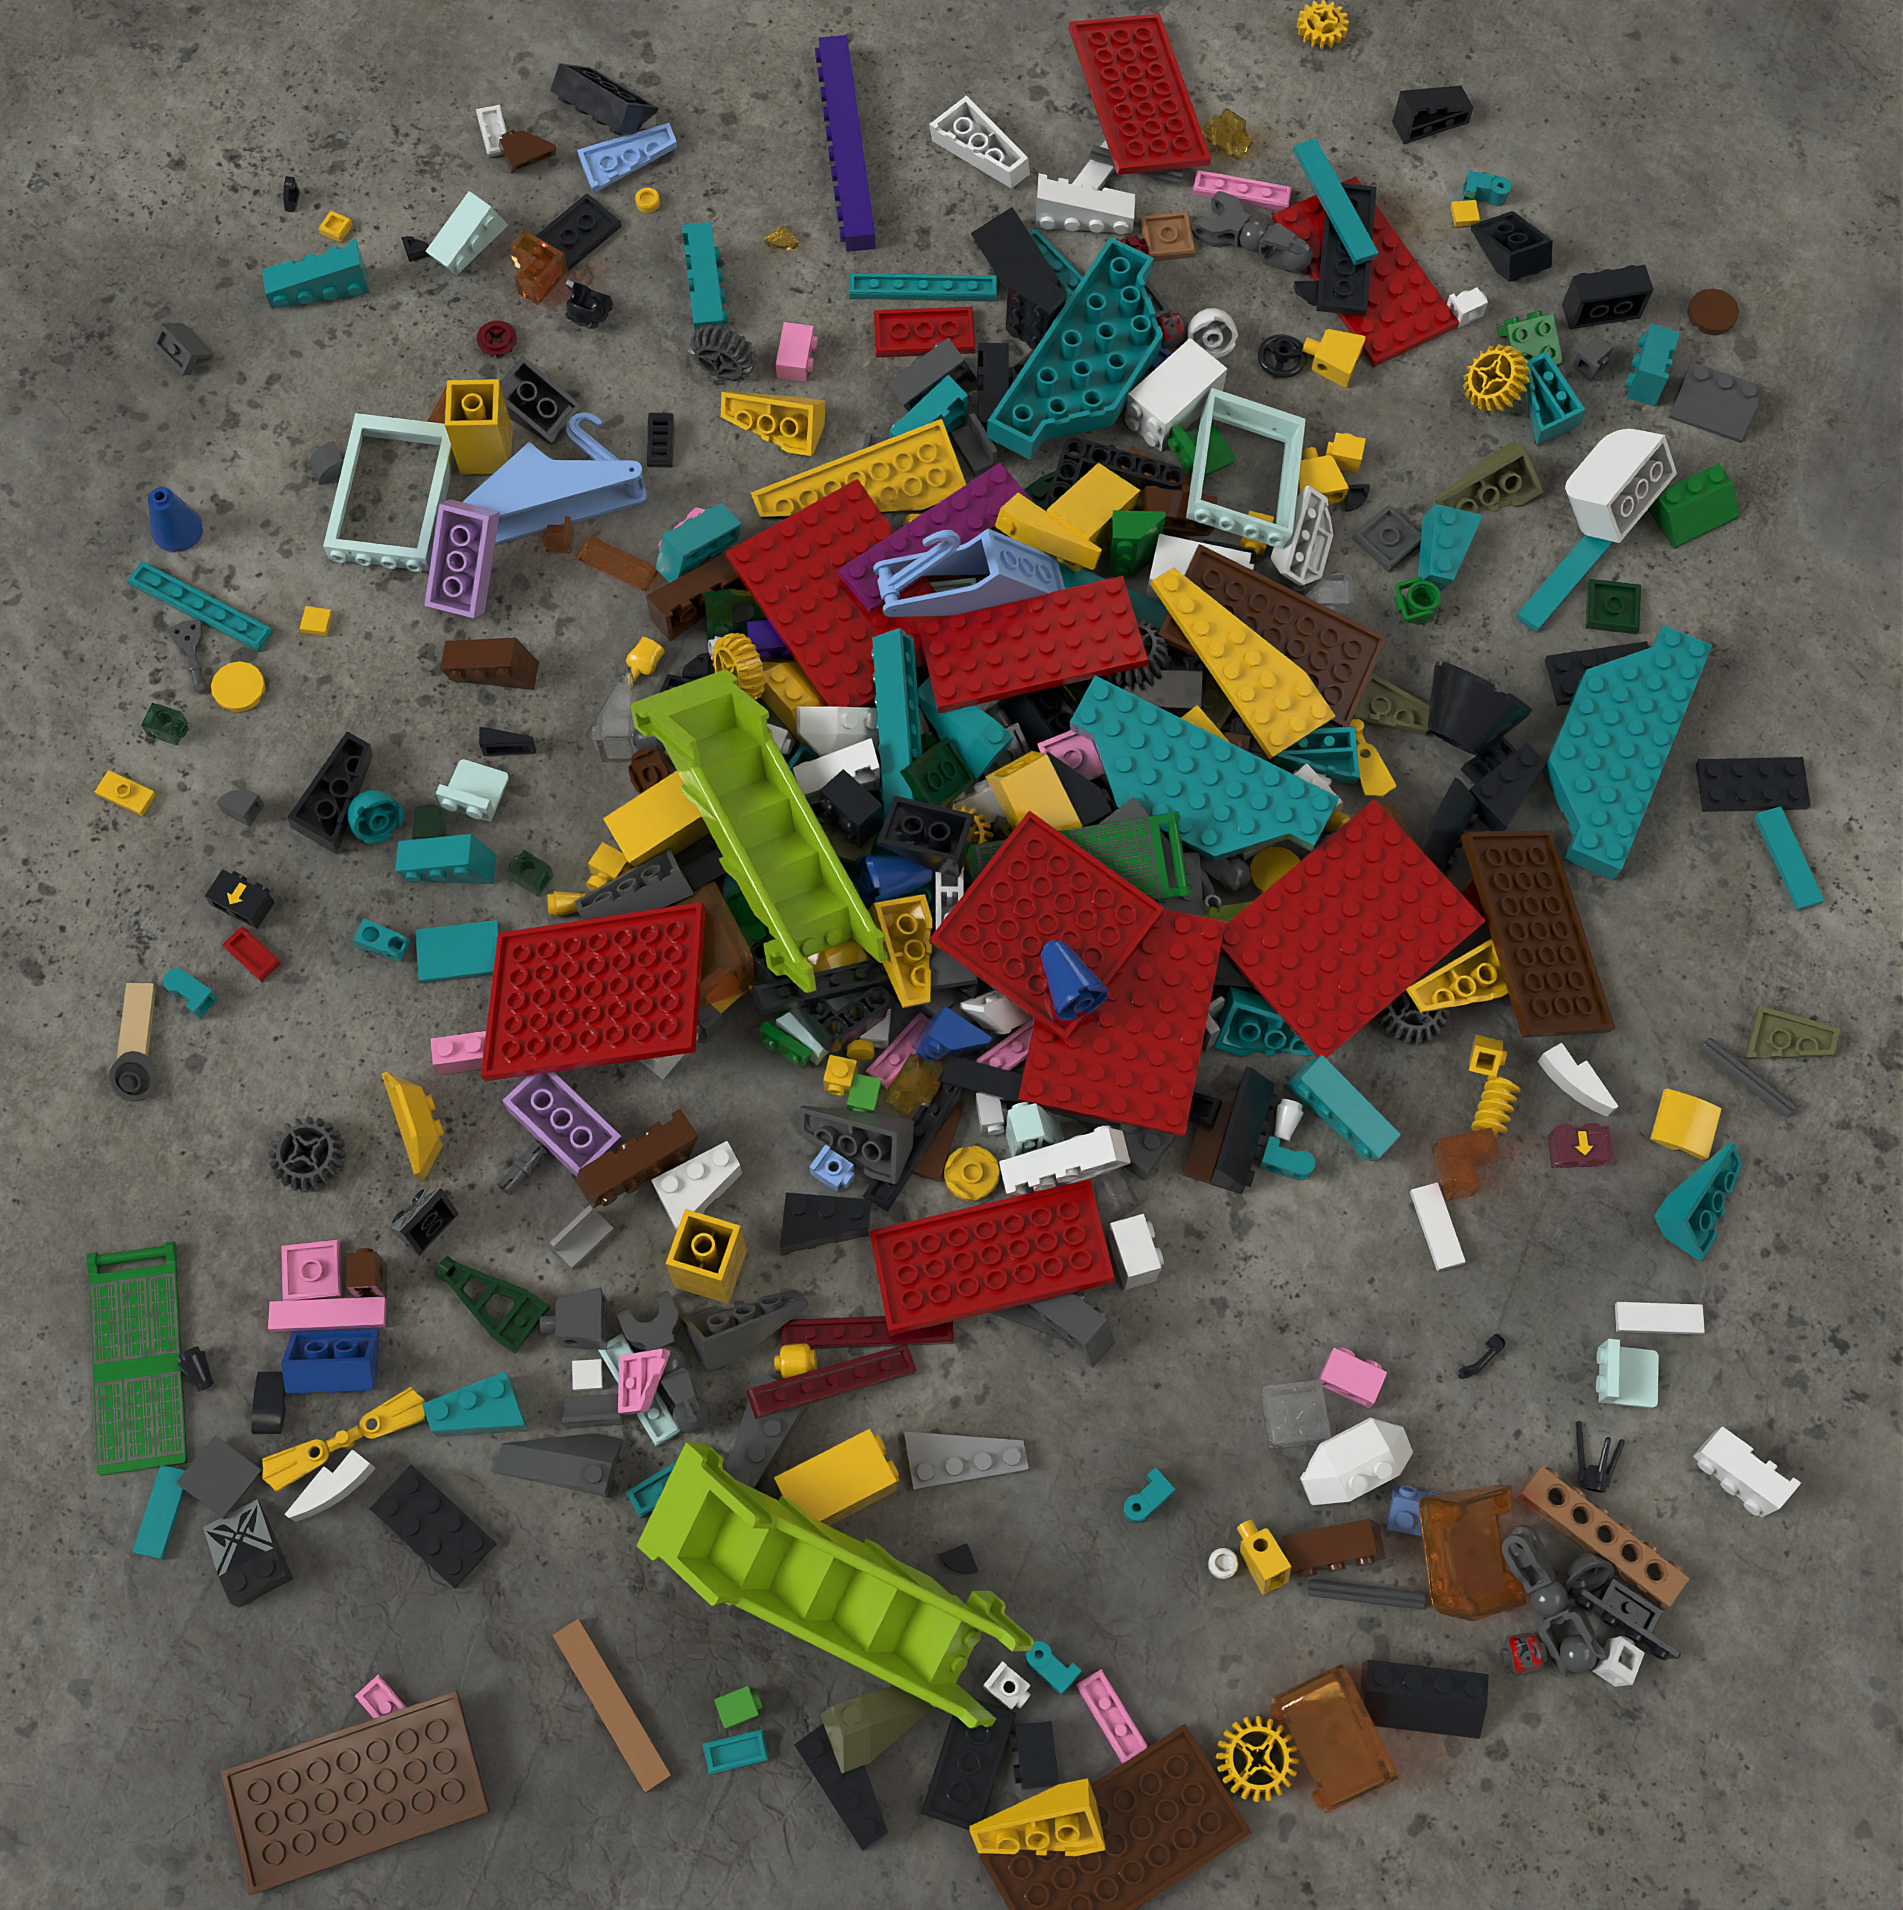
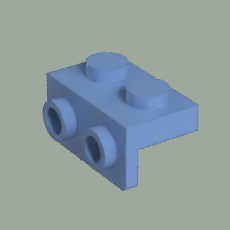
M1408 1485L1392 1486V1500L1386 1523L1387 1530L1445 1541L1453 1509L1450 1498L1438 1491L1426 1493L1417 1491L1416 1488Z

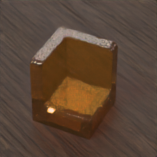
M565 516L564 525H547V532L543 533L542 537L546 552L572 554L574 528L571 516Z

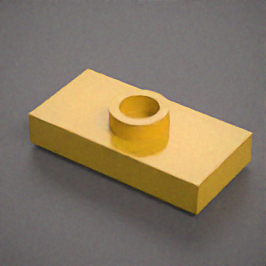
M109 770L94 791L98 797L142 817L156 797V793L153 790Z

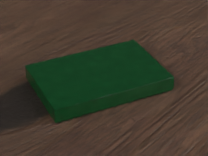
M948 736L937 742L900 771L918 801L941 807L947 806L976 782V779Z

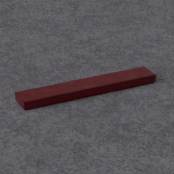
M885 1316L791 1319L781 1327V1347L803 1343L808 1344L811 1349L885 1347L905 1344L908 1346L954 1344L953 1321L890 1336Z
M905 1344L749 1388L746 1393L754 1417L758 1419L914 1374L917 1370L908 1345Z

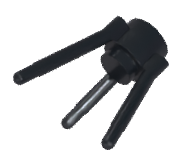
M1577 1421L1576 1439L1579 1465L1577 1480L1583 1481V1489L1605 1493L1606 1487L1609 1488L1611 1476L1625 1441L1623 1439L1619 1440L1609 1466L1606 1469L1605 1465L1611 1443V1438L1606 1437L1599 1465H1589L1588 1470H1585L1582 1423Z

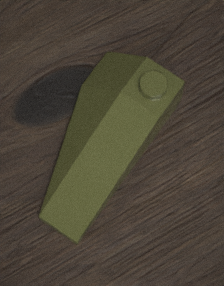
M1512 442L1491 454L1435 497L1434 500L1438 505L1478 513L1487 510L1495 511L1510 505L1513 507L1522 505L1544 491L1526 449L1516 442Z
M893 1685L836 1704L821 1713L820 1716L839 1768L843 1774L871 1763L934 1707L930 1703Z

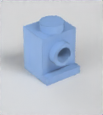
M827 1145L823 1147L809 1167L812 1176L837 1193L842 1186L847 1188L855 1176L853 1173L854 1165L831 1150ZM832 1164L839 1167L835 1172L830 1171L828 1168Z

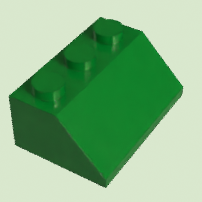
M1720 463L1665 488L1647 509L1674 549L1740 516L1733 482Z
M1113 510L1108 544V576L1115 578L1120 576L1124 578L1134 577L1153 561L1159 534H1163L1166 512Z

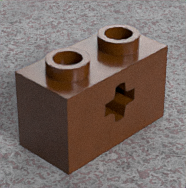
M370 1248L356 1249V1253H347L346 1287L356 1298L385 1297L387 1299V1264L377 1252Z

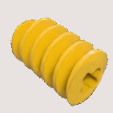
M1488 1076V1081L1484 1085L1485 1091L1481 1094L1482 1101L1477 1106L1479 1111L1474 1115L1475 1121H1473L1471 1128L1481 1136L1498 1138V1133H1506L1508 1131L1507 1127L1501 1123H1510L1511 1118L1504 1113L1514 1112V1108L1508 1103L1517 1102V1098L1511 1093H1519L1521 1089L1505 1078Z

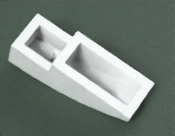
M1562 1043L1543 1053L1537 1061L1547 1075L1563 1091L1589 1109L1608 1117L1619 1107L1588 1061L1586 1060L1577 1065Z
M351 1450L333 1473L323 1467L285 1515L291 1520L298 1522L332 1507L360 1486L376 1468L355 1451Z

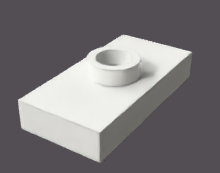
M500 105L476 109L488 158L502 155L499 148V139L507 131Z

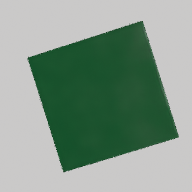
M1589 579L1587 585L1585 628L1638 634L1640 627L1641 585Z

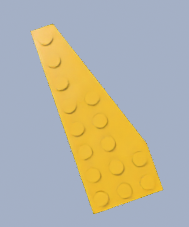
M939 419L751 492L760 517L791 516L858 479L881 512L923 510L938 504L965 486L966 482L943 420Z
M1173 567L1151 581L1150 585L1269 759H1272L1335 717V714L1304 670Z

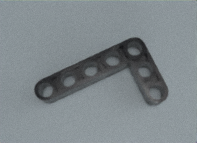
M1073 437L1069 438L1063 446L1051 484L1048 506L1050 507L1058 500L1055 496H1062L1077 483L1081 473L1087 474L1098 464L1094 459L1103 460L1104 462H1101V465L1140 490H1144L1146 486L1182 490L1185 473L1181 467ZM1069 452H1076L1079 455L1073 456ZM1118 466H1126L1128 469L1123 470L1120 469ZM1147 472L1153 476L1147 477L1143 473ZM1062 474H1070L1072 477L1066 478ZM1172 479L1175 480L1177 483L1172 484L1167 480Z
M759 940L751 946L749 968L763 984L790 979L787 975H781L784 978H777V975L767 967L766 959L758 958H766L764 943L769 941ZM873 987L837 1012L826 1000L787 1010L825 1050L838 1052L886 1018L890 995L884 988ZM872 1003H877L881 1006H874ZM816 1013V1014H819L820 1016H819V1017H815V1016H813V1015H811V1014ZM850 1018H857L860 1021H854ZM829 1033H837L839 1036H832Z

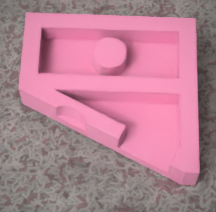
M662 1348L619 1356L618 1413L631 1415L648 1412L670 1356V1350Z

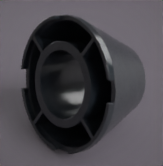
M1439 661L1436 662L1433 673L1427 730L1443 741L1479 757L1531 714L1532 709L1527 704L1510 693L1506 695L1495 688V684L1446 662L1440 665Z

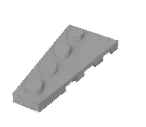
M904 1432L913 1491L1029 1470L1024 1440Z

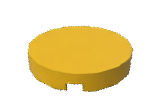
M241 661L229 663L220 668L214 675L211 683L212 695L218 705L223 709L225 708L236 713L248 711L257 706L266 690L265 680L258 668L250 663Z
M1269 847L1261 850L1253 858L1250 866L1252 885L1257 888L1260 894L1264 893L1300 862L1299 857L1291 850L1283 847Z
M980 1146L961 1147L949 1156L945 1164L944 1180L947 1188L955 1197L964 1201L976 1202L987 1198L994 1192L999 1182L1000 1170L996 1158L990 1151Z

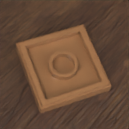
M1188 211L1140 216L1142 238L1145 239L1149 247V256L1153 257L1154 261L1195 257L1196 250Z

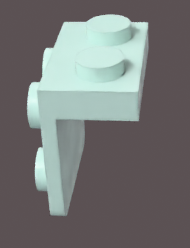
M463 759L458 762L448 787L440 784L436 791V796L441 807L449 811H457L475 819L491 822L509 781V776L506 772Z
M1607 1339L1597 1350L1599 1375L1596 1380V1391L1599 1393V1403L1654 1408L1657 1406L1658 1353L1654 1350L1620 1347V1340Z

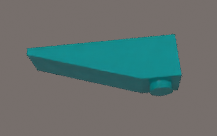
M930 676L917 689L918 704L936 730L939 740L948 736L977 781L1010 747L1013 735L994 718L975 705L938 713Z
M1230 986L1221 1015L1219 1016L1218 1027L1220 1031L1214 1048L1240 1056H1246L1249 1053L1314 1055L1262 996Z
M1733 1142L1727 1143L1668 1195L1654 1216L1663 1237L1699 1261L1704 1260L1716 1240L1718 1234L1714 1230L1718 1217H1724L1726 1208L1723 1206L1726 1194L1733 1192L1743 1164Z

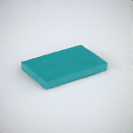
M497 920L415 930L418 979L420 984L493 975L499 933V923Z

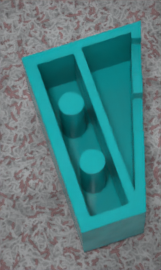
M1650 324L1647 333H1641L1637 347H1641L1640 353H1635L1631 363V367L1635 369L1633 373L1629 372L1625 387L1629 388L1626 398L1652 406L1656 405L1669 377L1667 372L1672 365L1673 360L1671 359L1675 352L1680 332Z
M1547 351L1527 360L1529 363L1527 366L1531 371L1527 376L1531 382L1524 384L1527 392H1524L1536 446L1580 426L1585 413V408Z
M1355 727L1318 728L1273 757L1274 763L1280 764L1281 768L1295 771L1301 769L1307 763L1315 773L1326 774V777L1331 778L1332 781L1350 786H1355L1360 778Z

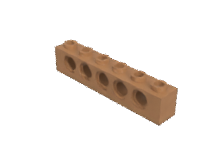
M1543 1466L1535 1470L1516 1499L1585 1552L1601 1556L1612 1563L1615 1575L1661 1610L1669 1608L1690 1579L1683 1574V1568L1671 1560L1667 1562L1659 1556V1550L1648 1542L1642 1543L1634 1536L1635 1533L1630 1527L1623 1523L1618 1524L1609 1517L1610 1513L1598 1504L1593 1505L1585 1499L1586 1495L1575 1486L1569 1487L1560 1480L1561 1476L1555 1470L1549 1467L1545 1469ZM1550 1491H1554L1560 1496V1505H1554L1550 1502L1548 1497ZM1574 1510H1579L1584 1514V1524H1579L1574 1520ZM1599 1528L1608 1532V1543L1602 1542L1597 1534ZM1623 1547L1632 1550L1634 1555L1632 1562L1627 1561L1623 1557ZM1648 1566H1653L1657 1570V1581L1652 1580L1648 1576Z

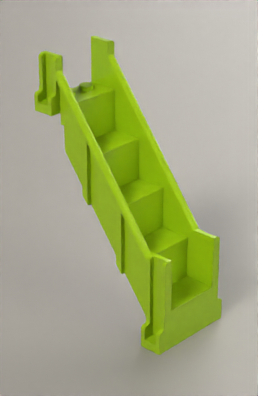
M725 669L630 703L634 728L645 737L655 736L663 743L684 782V785L680 786L685 797L698 808L723 857L719 858V861L724 870L737 881L754 915L769 928V933L776 938L764 943L767 967L777 976L787 975L804 992L810 993L816 990L813 966L804 958L854 939L879 963L888 959L887 952L883 950L885 934L873 922L870 912L862 902L774 741L772 731L767 727L768 710L736 685L738 684L737 677Z
M685 1443L636 1545L652 1561H658L662 1558L711 1606H716L720 1603L734 1605L930 1703L933 1707H938L958 1717L969 1728H976L978 1725L991 1727L994 1724L996 1718L956 1682L961 1672L966 1668L968 1658L974 1646L979 1642L982 1631L997 1638L1012 1652L1031 1651L1034 1645L1033 1638L1005 1614L1006 1605L1004 1601L992 1591H972L965 1604L956 1595H951L930 1576L896 1560L879 1544L867 1538L862 1543L810 1517L793 1501L783 1496L776 1500L734 1479L723 1469V1457L707 1443Z

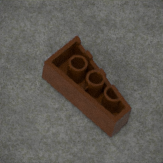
M725 553L720 554L713 560L646 595L651 621L671 642L705 617L704 592L726 589L743 590L746 586L725 557Z
M681 1109L672 1113L673 1119L663 1126L660 1121L650 1126V1130L641 1139L638 1140L634 1136L625 1141L618 1149V1153L615 1154L613 1150H610L579 1169L575 1182L592 1208L601 1204L607 1206L613 1203L617 1196L625 1192L627 1194L633 1193L641 1187L642 1183L652 1180L665 1173V1171L689 1161L698 1134Z

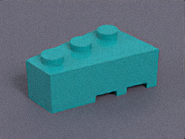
M947 375L901 420L891 427L889 438L896 437L939 419L943 420L949 436L951 432L956 431L967 423L968 395Z
M722 503L713 508H707L699 516L689 518L681 526L669 529L663 534L655 569L669 583L698 568V565L709 556L714 559L736 542L742 523Z
M1435 504L1423 516L1418 577H1422L1423 581L1435 584L1440 592L1455 579L1483 515Z
M472 834L398 841L395 872L410 883L493 884L496 854Z
M506 1371L422 1404L430 1429L437 1437L529 1431L512 1380Z

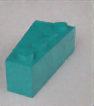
M711 222L681 225L695 333L701 326H708L709 324L714 327L720 325L724 328V324H729L727 309H722L721 303H726L725 289L719 288V283L724 281L722 267H717L716 262H721L719 246L714 247Z
M357 239L349 241V246L340 249L337 245L327 248L328 253L315 256L314 253L305 255V258L297 263L290 260L262 269L265 295L271 309L285 308L298 304H310L324 300H335L349 296L357 297L370 293L367 270Z
M1323 1055L1305 1062L1283 1085L1336 1131L1339 1136L1351 1144L1356 1153L1365 1160L1379 1159L1401 1135Z

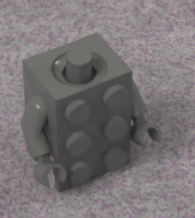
M1199 852L1183 853L1188 884H1191L1193 893L1184 896L1154 899V901L1164 907V909L1204 917V913H1209L1210 906L1215 907L1217 913H1219L1221 899L1216 896L1206 871L1200 868ZM1174 870L1167 876L1169 888L1177 886Z

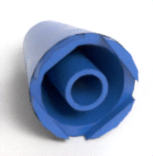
M158 487L152 490L148 496L150 531L154 542L161 549L169 552H175V550L179 549L185 551L198 543L203 533L202 520L199 514L170 489Z
M863 855L857 858L855 870L860 869L861 877L856 878L865 906H872L876 902L898 899L930 883L932 876L935 874V871L903 856Z
M1052 940L1044 945L1041 959L1055 1013L1059 1020L1072 1021L1078 1019L1077 1013L1085 1011L1086 1014H1089L1107 1000L1108 995L1106 992H1108L1106 985L1065 941Z

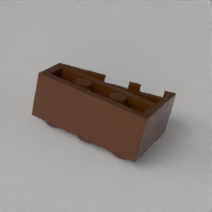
M1146 486L1138 496L1133 511L1166 512L1163 533L1176 532L1177 535L1185 537L1209 536L1215 529V527L1186 518L1190 493L1183 492L1180 489L1169 490L1158 486ZM1202 493L1201 500L1218 505L1216 496Z
M516 637L445 641L440 670L451 681L456 683L465 682L534 690L539 661Z
M1371 1519L1283 1536L1287 1560L1291 1565V1572L1294 1574L1298 1573L1299 1578L1317 1575L1316 1570L1328 1569V1572H1335L1346 1569V1565L1357 1564V1566L1374 1564L1377 1560L1386 1559L1379 1524Z

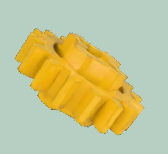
M1322 0L1321 4L1313 1L1312 7L1306 4L1304 11L1299 12L1296 28L1299 29L1298 35H1304V43L1310 40L1311 47L1319 44L1320 49H1323L1324 45L1327 44L1330 48H1333L1334 42L1340 44L1342 38L1346 37L1349 21L1346 20L1348 14L1341 13V6L1335 8L1334 2L1326 5L1325 0Z

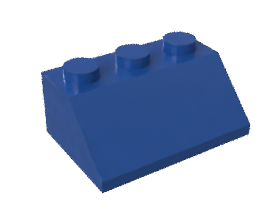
M945 1006L928 1020L912 1048L916 1050V1055L924 1061L939 1062L948 1060L949 1054L957 1057L972 1055L988 1044L992 1037Z
M379 1328L292 1332L281 1362L285 1393L306 1394L309 1392L335 1393L338 1391L364 1392L373 1390L378 1375Z

